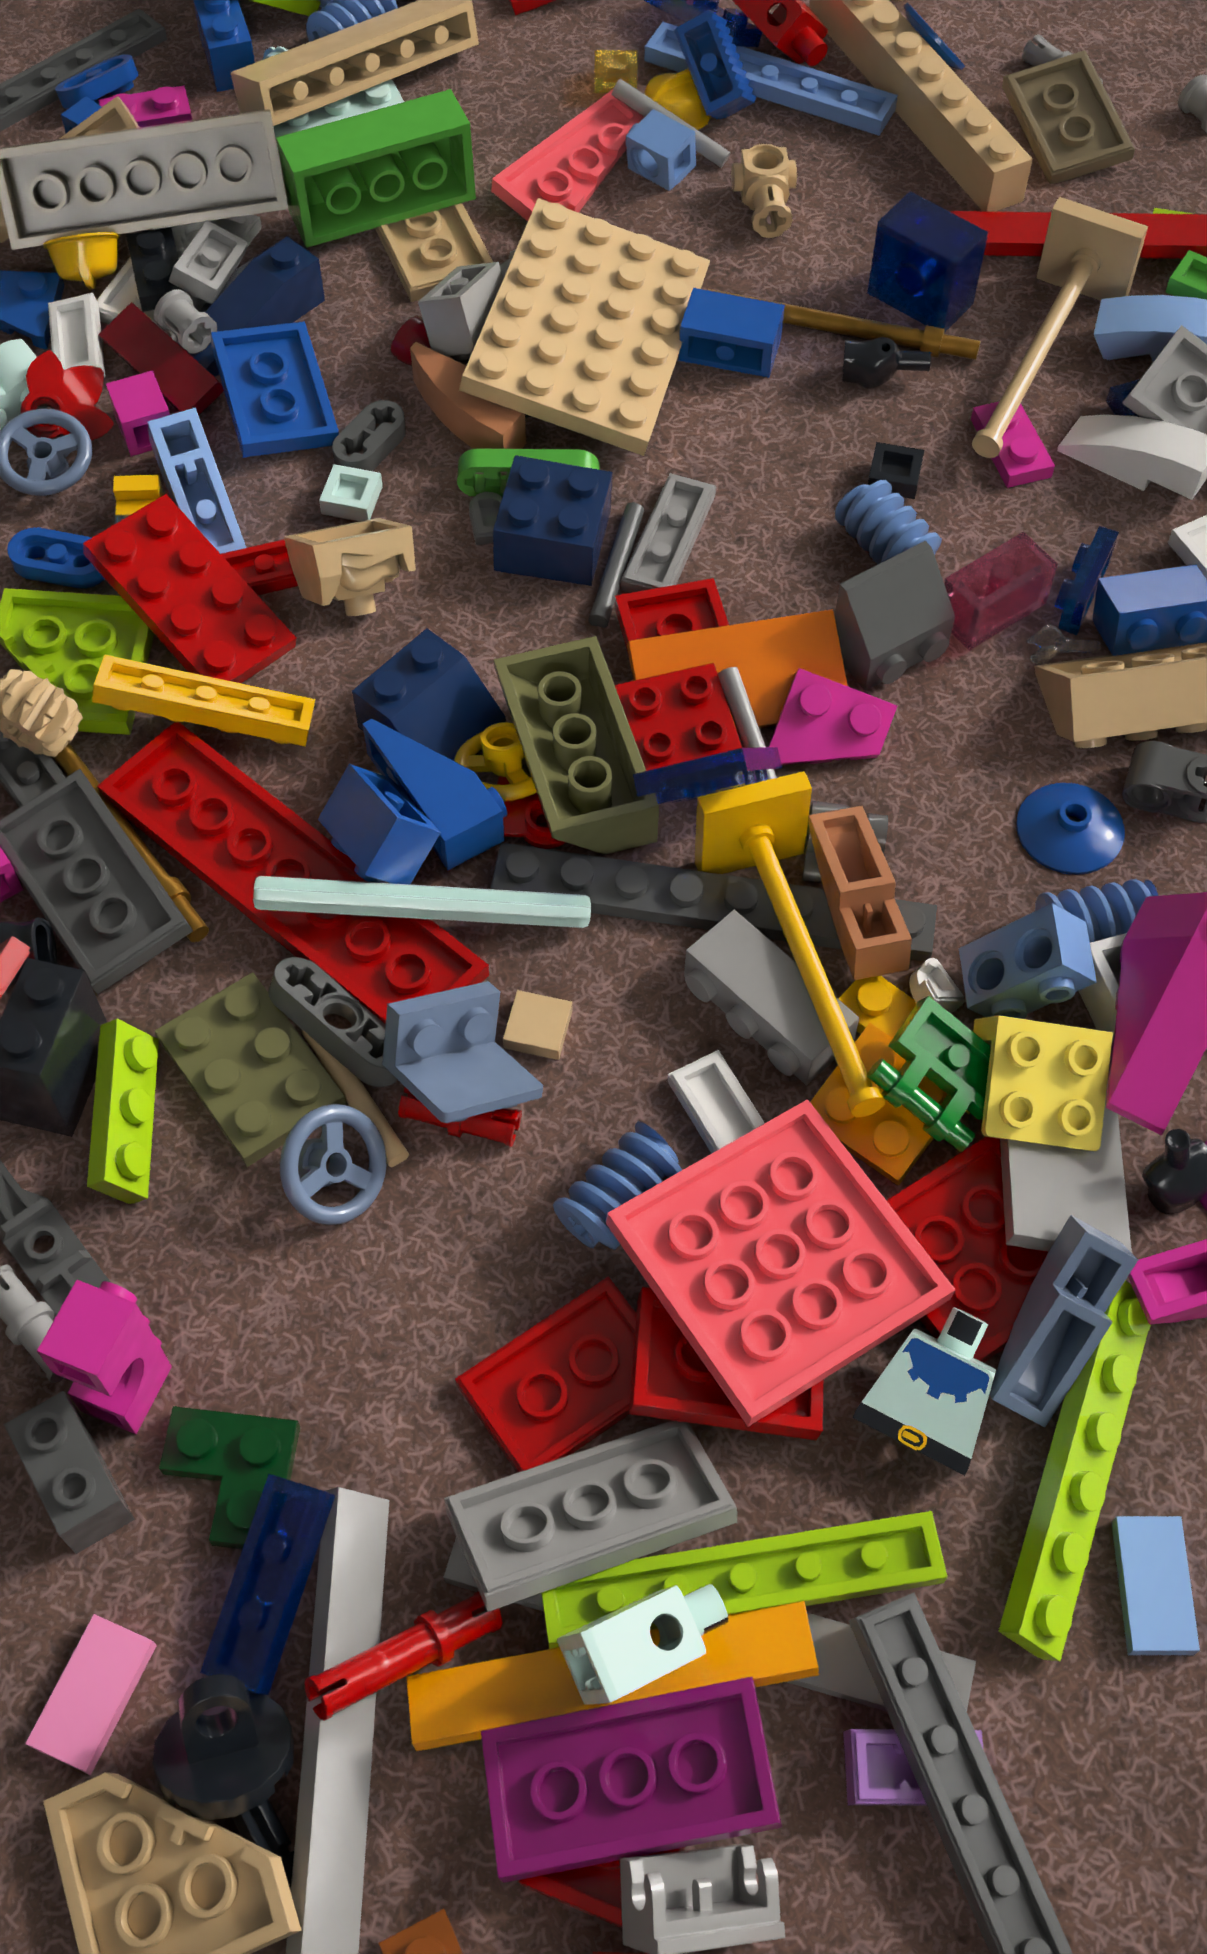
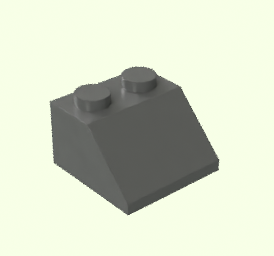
M926 541L840 584L835 621L844 667L865 691L881 682L890 684L900 678L907 668L923 660L925 662H932L947 650L955 614L932 547Z

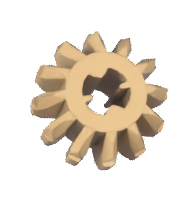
M10 669L3 678H0V731L3 733V737L14 741L19 748L23 746L29 749L35 755L44 754L56 757L68 743H71L79 730L78 725L83 716L78 709L77 703L74 699L64 694L63 688L55 687L47 678L41 679L31 671L22 672Z

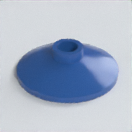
M906 2L903 7L907 21L948 66L962 70L965 65L912 6Z
M1075 783L1050 784L1032 792L1022 803L1016 819L1018 838L1026 852L1046 868L1064 874H1087L1106 867L1119 854L1125 838L1124 823L1114 804L1098 791ZM1067 816L1077 817L1081 821H1072Z

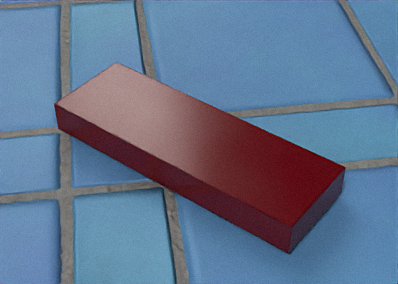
M133 302L98 334L105 344L138 374L153 371L163 397L179 412L196 407L199 416L224 392L219 380Z

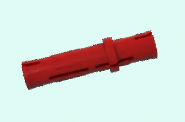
M477 1591L473 1596L438 1614L433 1610H429L417 1616L414 1626L318 1675L306 1678L305 1691L309 1702L322 1696V1703L312 1708L322 1721L328 1720L333 1714L430 1663L439 1667L451 1661L455 1650L490 1632L493 1633L501 1629L502 1616L500 1609L497 1608L475 1618V1616L485 1611V1604L480 1592Z

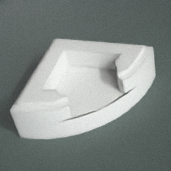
M935 958L927 959L910 976V990L916 1004L919 1000L930 996L949 1013H953L965 1002L964 995Z

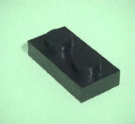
M171 227L145 230L126 235L142 312L155 310L156 304L167 292L178 289L186 292L169 282L172 269L179 260Z

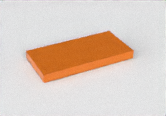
M833 609L631 640L627 644L633 681L710 663L715 664L717 673L729 667H737L759 729L776 726L798 668L848 686Z

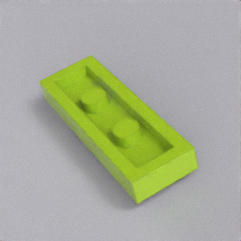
M117 1018L100 1025L87 1187L131 1204L148 1199L159 1039Z

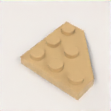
M103 1773L43 1801L79 1954H251L302 1931L281 1857L209 1820L191 1816L190 1810L180 1807L176 1803V1807L172 1806L164 1800V1797L119 1774Z

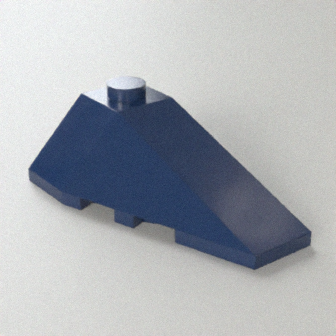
M287 236L235 269L213 304L211 305L206 302L199 312L207 313L217 323V332L293 323L325 301L319 258ZM211 342L205 350L190 354L214 377L219 375Z

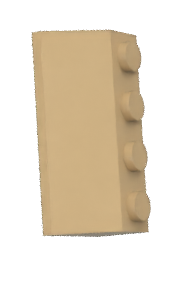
M1207 642L1035 666V674L1057 735L1074 742L1077 748L1101 747L1107 744V737L1125 735L1126 740L1134 741L1153 739L1158 737L1157 730L1173 727L1179 733H1194L1207 730Z

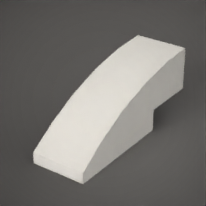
M1123 415L1080 416L1057 449V451L1142 491L1152 481L1193 500L1207 479V435L1194 429L1165 421Z

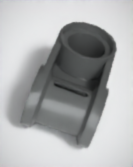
M1146 741L1138 744L1133 750L1123 789L1124 801L1133 808L1151 813L1160 812L1193 822L1207 823V801L1203 810L1198 809L1201 799H1207V781H1205L1207 775V754L1173 747L1159 741Z

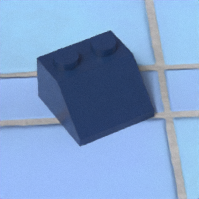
M428 628L352 690L358 728L363 732L362 723L374 719L453 761L456 753L467 740L483 732L493 724L506 722V716L467 658Z

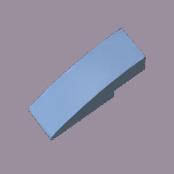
M1139 295L1101 299L1094 337L1103 359L1113 360L1150 354L1152 361H1154L1181 325L1207 344V300L1168 295Z

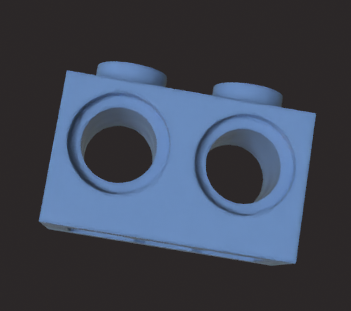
M1053 903L959 948L967 1008L984 1017L999 1015L1025 1019L1028 1013L1050 1003L1067 1001L1075 995V992L1097 983L1086 922Z

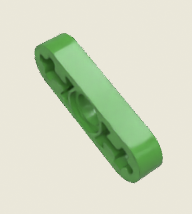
M471 449L464 452L458 460L457 485L468 496H476L483 492H494L503 496L515 455L600 470V464L595 455L578 449Z

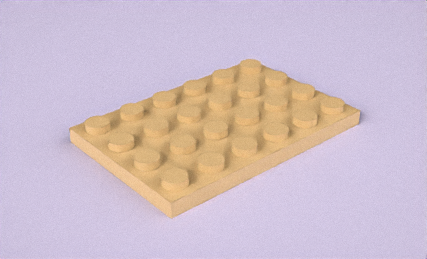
M538 198L464 370L459 391L644 456L683 341L679 340L680 325L693 288L701 289L710 260L697 256L691 251L681 250L658 242L647 235L636 234L611 225L605 220L592 218L567 209L561 204L551 203Z

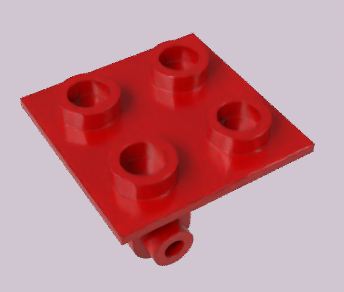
M714 663L615 685L649 779L652 776L674 771L676 773L682 772L683 769H695L700 765L717 761L725 762L730 758L744 755Z

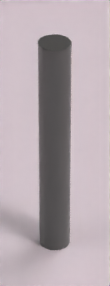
M630 502L625 506L588 619L591 625L603 628L608 626L615 604V595H618L621 579L626 570L644 514V508L638 503Z

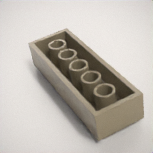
M270 109L0 148V203L12 250L42 246L44 242L77 234L98 232L123 234L288 209Z

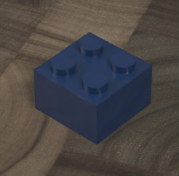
M515 455L493 528L494 571L592 586L611 512L613 472Z

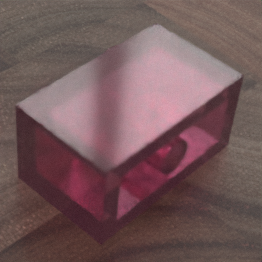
M1023 531L946 577L944 585L955 614L951 633L970 651L1044 606L1049 596L1058 563Z

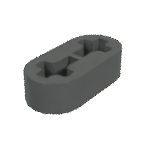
M379 400L366 406L333 441L334 464L373 471L406 435L405 415L402 407L389 400Z

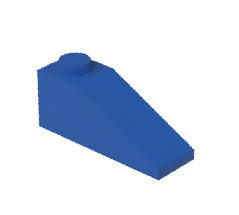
M374 719L362 723L367 755L381 775L391 778L441 832L432 848L447 870L504 841L503 818L507 816V809L503 799L494 787L486 789L474 771Z

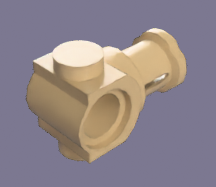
M759 144L750 149H742L741 163H732L733 192L740 191L742 203L754 211L751 218L754 231L758 232L762 237H778L788 230L792 223L791 209L785 203L790 195L789 189L796 188L795 160H788L786 147ZM769 213L771 218V225L767 223V217Z

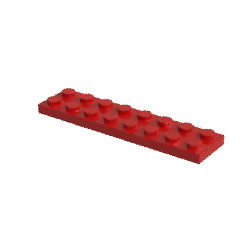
M180 722L172 723L97 785L98 791L113 803L132 824L294 956L310 960L319 966L385 1024L387 1004L482 983L489 976V964L430 919L256 909L253 902L255 880L259 876L367 881L356 874L354 871L356 864L348 855L336 849L328 838Z

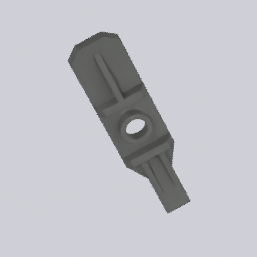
M0 1160V1239L57 1316L76 1280L99 1288L103 1281H110L52 1202L46 1197L22 1189ZM44 1235L54 1237V1245L48 1252L36 1253L33 1251V1244L39 1237Z

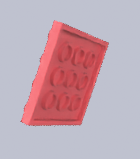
M808 1099L607 1213L606 1225L748 1427L951 1299L955 1292V1288Z

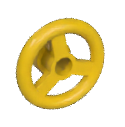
M503 722L489 726L483 732L467 740L455 755V762L474 772H493L495 775L506 777L510 782L508 785H494L482 782L486 789L494 787L503 801L517 800L536 793L532 777L529 778L522 769V759L525 756L513 723ZM480 750H483V755H475Z

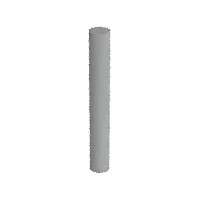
M619 79L616 83L612 96L644 117L654 109L694 130L696 152L720 168L723 167L731 154L730 151L622 79Z
M737 667L726 668L718 673V677L755 782L777 778Z

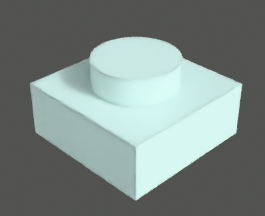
M334 464L319 499L321 514L356 521L370 520L383 487L381 473Z

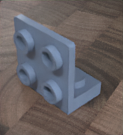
M489 981L387 1004L382 1065L443 1123L464 1121L468 1117L502 1108H513L520 1103L542 1097L543 1084L495 1042L501 992Z

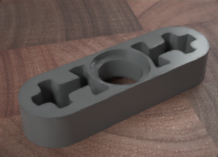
M291 957L277 964L268 994L272 1003L362 1082L375 1087H386L398 1080L382 1065L386 1027L384 1022L312 961ZM328 1014L343 1016L351 1023L352 1027L348 1029L335 1028L329 1025L323 1016Z

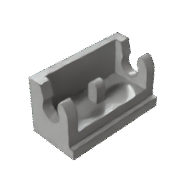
M743 1843L620 1859L623 1945L648 1954H681L785 1938V1924L780 1921L779 1883L775 1863L772 1858L759 1859L756 1865L754 1847L752 1845ZM756 1869H757V1875H758V1880H759V1886L757 1885V1882H756Z

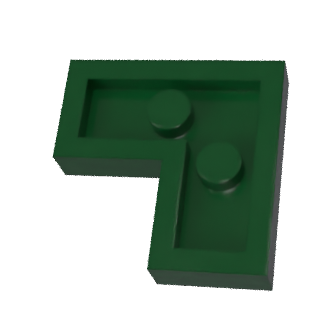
M173 1406L159 1469L163 1475L221 1481L209 1537L212 1546L277 1553L300 1424L298 1420Z

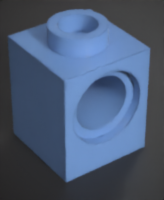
M654 109L639 123L634 124L626 135L625 145L627 148L628 169L668 191L675 187L696 166L695 131Z

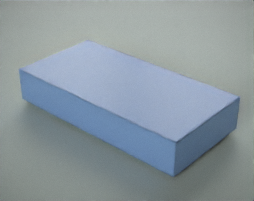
M1116 1516L1111 1523L1127 1654L1195 1655L1200 1651L1181 1516Z

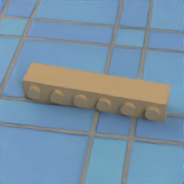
M418 0L232 71L230 73L240 113L270 109L273 126H276L478 45L472 0Z

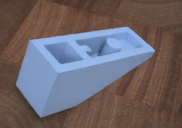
M196 407L148 421L149 441L172 501L220 554L246 548Z

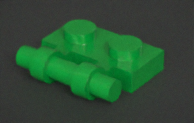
M927 996L918 1001L888 1045L906 1060L900 1071L881 1058L872 1066L867 1077L883 1089L884 1099L895 1108L903 1105L924 1122L923 1130L936 1141L944 1139L961 1152L969 1146L975 1137V1133L959 1121L962 1115L968 1110L977 1119H983L991 1046L930 996ZM924 1076L947 1093L941 1105L918 1087Z

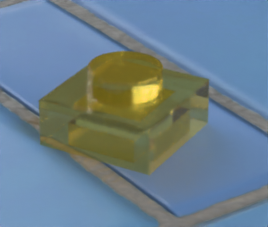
M595 50V93H609L614 89L619 79L637 89V50Z

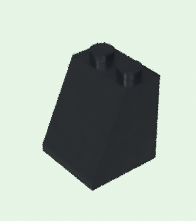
M27 958L0 1017L1 1121L73 1137L96 1080L100 1025L107 1023L84 970Z

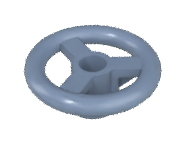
M54 409L27 411L14 417L0 431V477L6 484L21 493L45 496L62 492L77 483L90 465L92 458L90 436L85 427L75 417L65 412ZM37 424H54L63 427L71 434L51 440L46 437L37 438L28 432L26 428ZM12 441L24 448L27 453V467L29 470L27 478L17 474L9 463L8 451ZM77 450L76 458L69 468L66 457L72 451Z
M340 1104L325 1105L305 1114L289 1132L281 1152L280 1177L282 1187L289 1202L307 1219L325 1225L346 1223L360 1216L375 1201L384 1182L387 1158L382 1136L369 1117L350 1106ZM343 1123L353 1127L363 1138L369 1156L368 1171L353 1164L350 1154L343 1148ZM322 1126L320 1139L312 1138L307 1140L313 1131ZM328 1157H329L330 1163H329V1168H328V1170H327V1169H326V1161H327V1159H328ZM342 1181L361 1189L353 1199L335 1207L320 1205L310 1198L322 1187Z

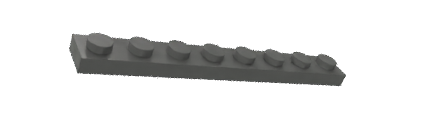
M508 843L500 844L491 889L587 895L590 897L591 913L705 930L713 928L735 909L768 939L787 941L762 880ZM788 884L813 945L842 949L824 889ZM895 899L912 938L910 959L925 962L931 958L933 952L937 905Z

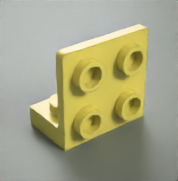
M999 1015L975 1019L973 1032L987 1044L991 1045L981 1127L982 1134L987 1137L1086 1151L1099 1150L1113 1032Z

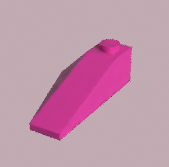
M1207 892L1146 897L1120 949L1119 963H1121L1119 988L1116 992V1025L1114 1041L1111 1046L1105 1108L1160 1135L1164 1133L1207 1048Z

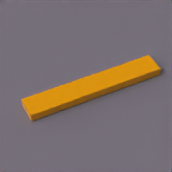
M805 1601L728 1615V1623L701 1636L705 1644L706 1654L611 1703L584 1705L560 1647L406 1676L412 1745L416 1751L480 1740L482 1739L481 1731L751 1676L755 1687L819 1676ZM650 1630L651 1639L658 1646L660 1641L659 1630Z

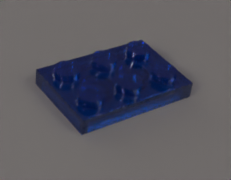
M778 747L739 748L633 774L638 797L656 795L659 805L669 802L696 800L699 796L716 793L720 790H728L769 780L767 772L782 769Z

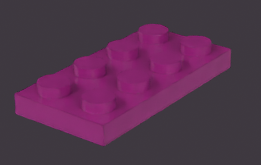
M752 1676L481 1731L498 1879L503 1883L617 1861L621 1858L637 1857L782 1828L756 1688Z

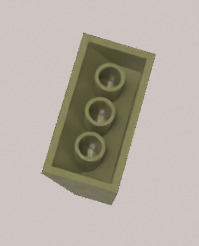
M593 636L494 659V668L552 838L605 855L657 842L659 804L597 637Z

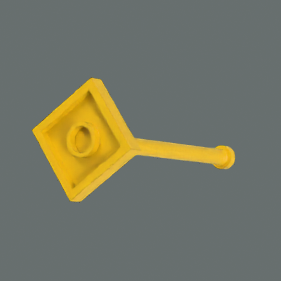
M805 771L697 797L694 861L697 870L724 874L752 866L757 867L850 1093V1097L847 1100L850 1112L855 1117H864L877 1112L885 1105L884 1096L881 1089L873 1087L870 1079L867 1077V1071L778 861L804 854L812 794V787Z

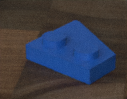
M0 270V330L10 335L16 331L31 338L34 346L40 349H47L51 337L48 303L61 300L65 286L63 279L57 273Z

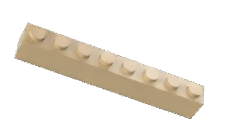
M889 0L809 1V8L828 28L827 34L874 88L898 95L895 112L982 211L996 212L1023 202L1032 165V157Z

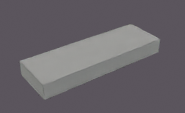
M669 474L622 576L621 590L632 593L677 584L715 498V485Z

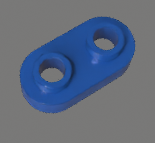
M119 55L102 61L66 79L56 86L55 91L62 107L65 109H69L85 96L98 104L97 99L108 93L117 95L134 87L133 80L138 77L139 73L131 55Z
M34 527L18 532L9 541L7 551L15 572L23 578L79 589L96 586L105 579L83 554V543L92 537ZM43 557L40 560H35V558Z

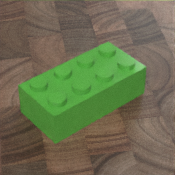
M451 89L276 137L289 213L306 248L476 199L470 122Z

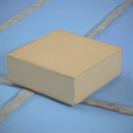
M517 990L503 1037V1048L559 1060L573 1011L572 1001Z

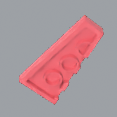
M611 90L493 177L491 192L526 221L529 220L538 198L551 203L561 204L565 208L579 213L626 151V135L634 124L639 123L644 116L612 96L613 90Z

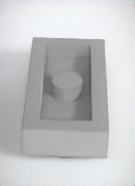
M206 220L174 265L169 282L185 290L189 295L200 298L212 305L244 258L249 242Z

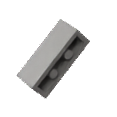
M735 909L686 950L684 977L690 991L703 1002L711 1000L726 1013L729 1025L738 1035L745 1039L752 1037L767 1050L771 1063L782 1074L786 1076L794 1074L807 1086L835 1060L796 962ZM836 998L854 1040L860 1017Z

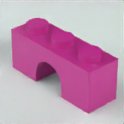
M76 1280L37 1352L52 1373L74 1381L68 1391V1395L81 1412L137 1434L172 1366L161 1348L162 1342L154 1336L149 1327L150 1320L141 1313L136 1302L138 1299L134 1294L119 1285L103 1281L99 1288Z

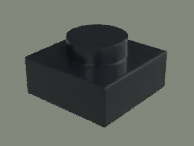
M876 442L868 485L879 480H887L892 486L891 493H899L903 498L915 499L924 450Z

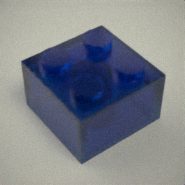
M910 191L878 221L867 294L924 325L943 328L946 332L974 303L988 232Z

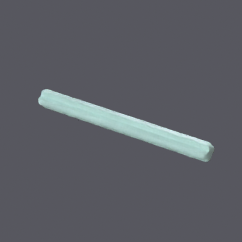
M271 876L257 877L253 893L255 908L270 911L573 928L587 927L591 917L590 897L580 894Z

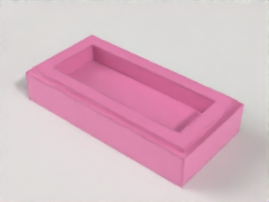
M94 1614L25 1744L91 1775L157 1646L154 1641Z

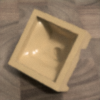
M376 518L284 536L291 567L302 598L322 606L330 605L332 599L337 601L343 600L346 616H360L375 612L376 606L373 594L384 592L385 583L392 582L394 578H397L400 568L408 572L416 570L412 526Z

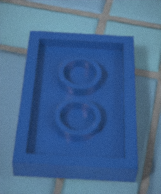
M305 321L211 332L212 351L243 458L332 446L333 441L339 435V430Z

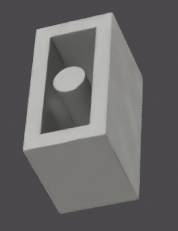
M499 262L456 267L418 301L432 350L445 356H452L455 361L470 359L503 281Z

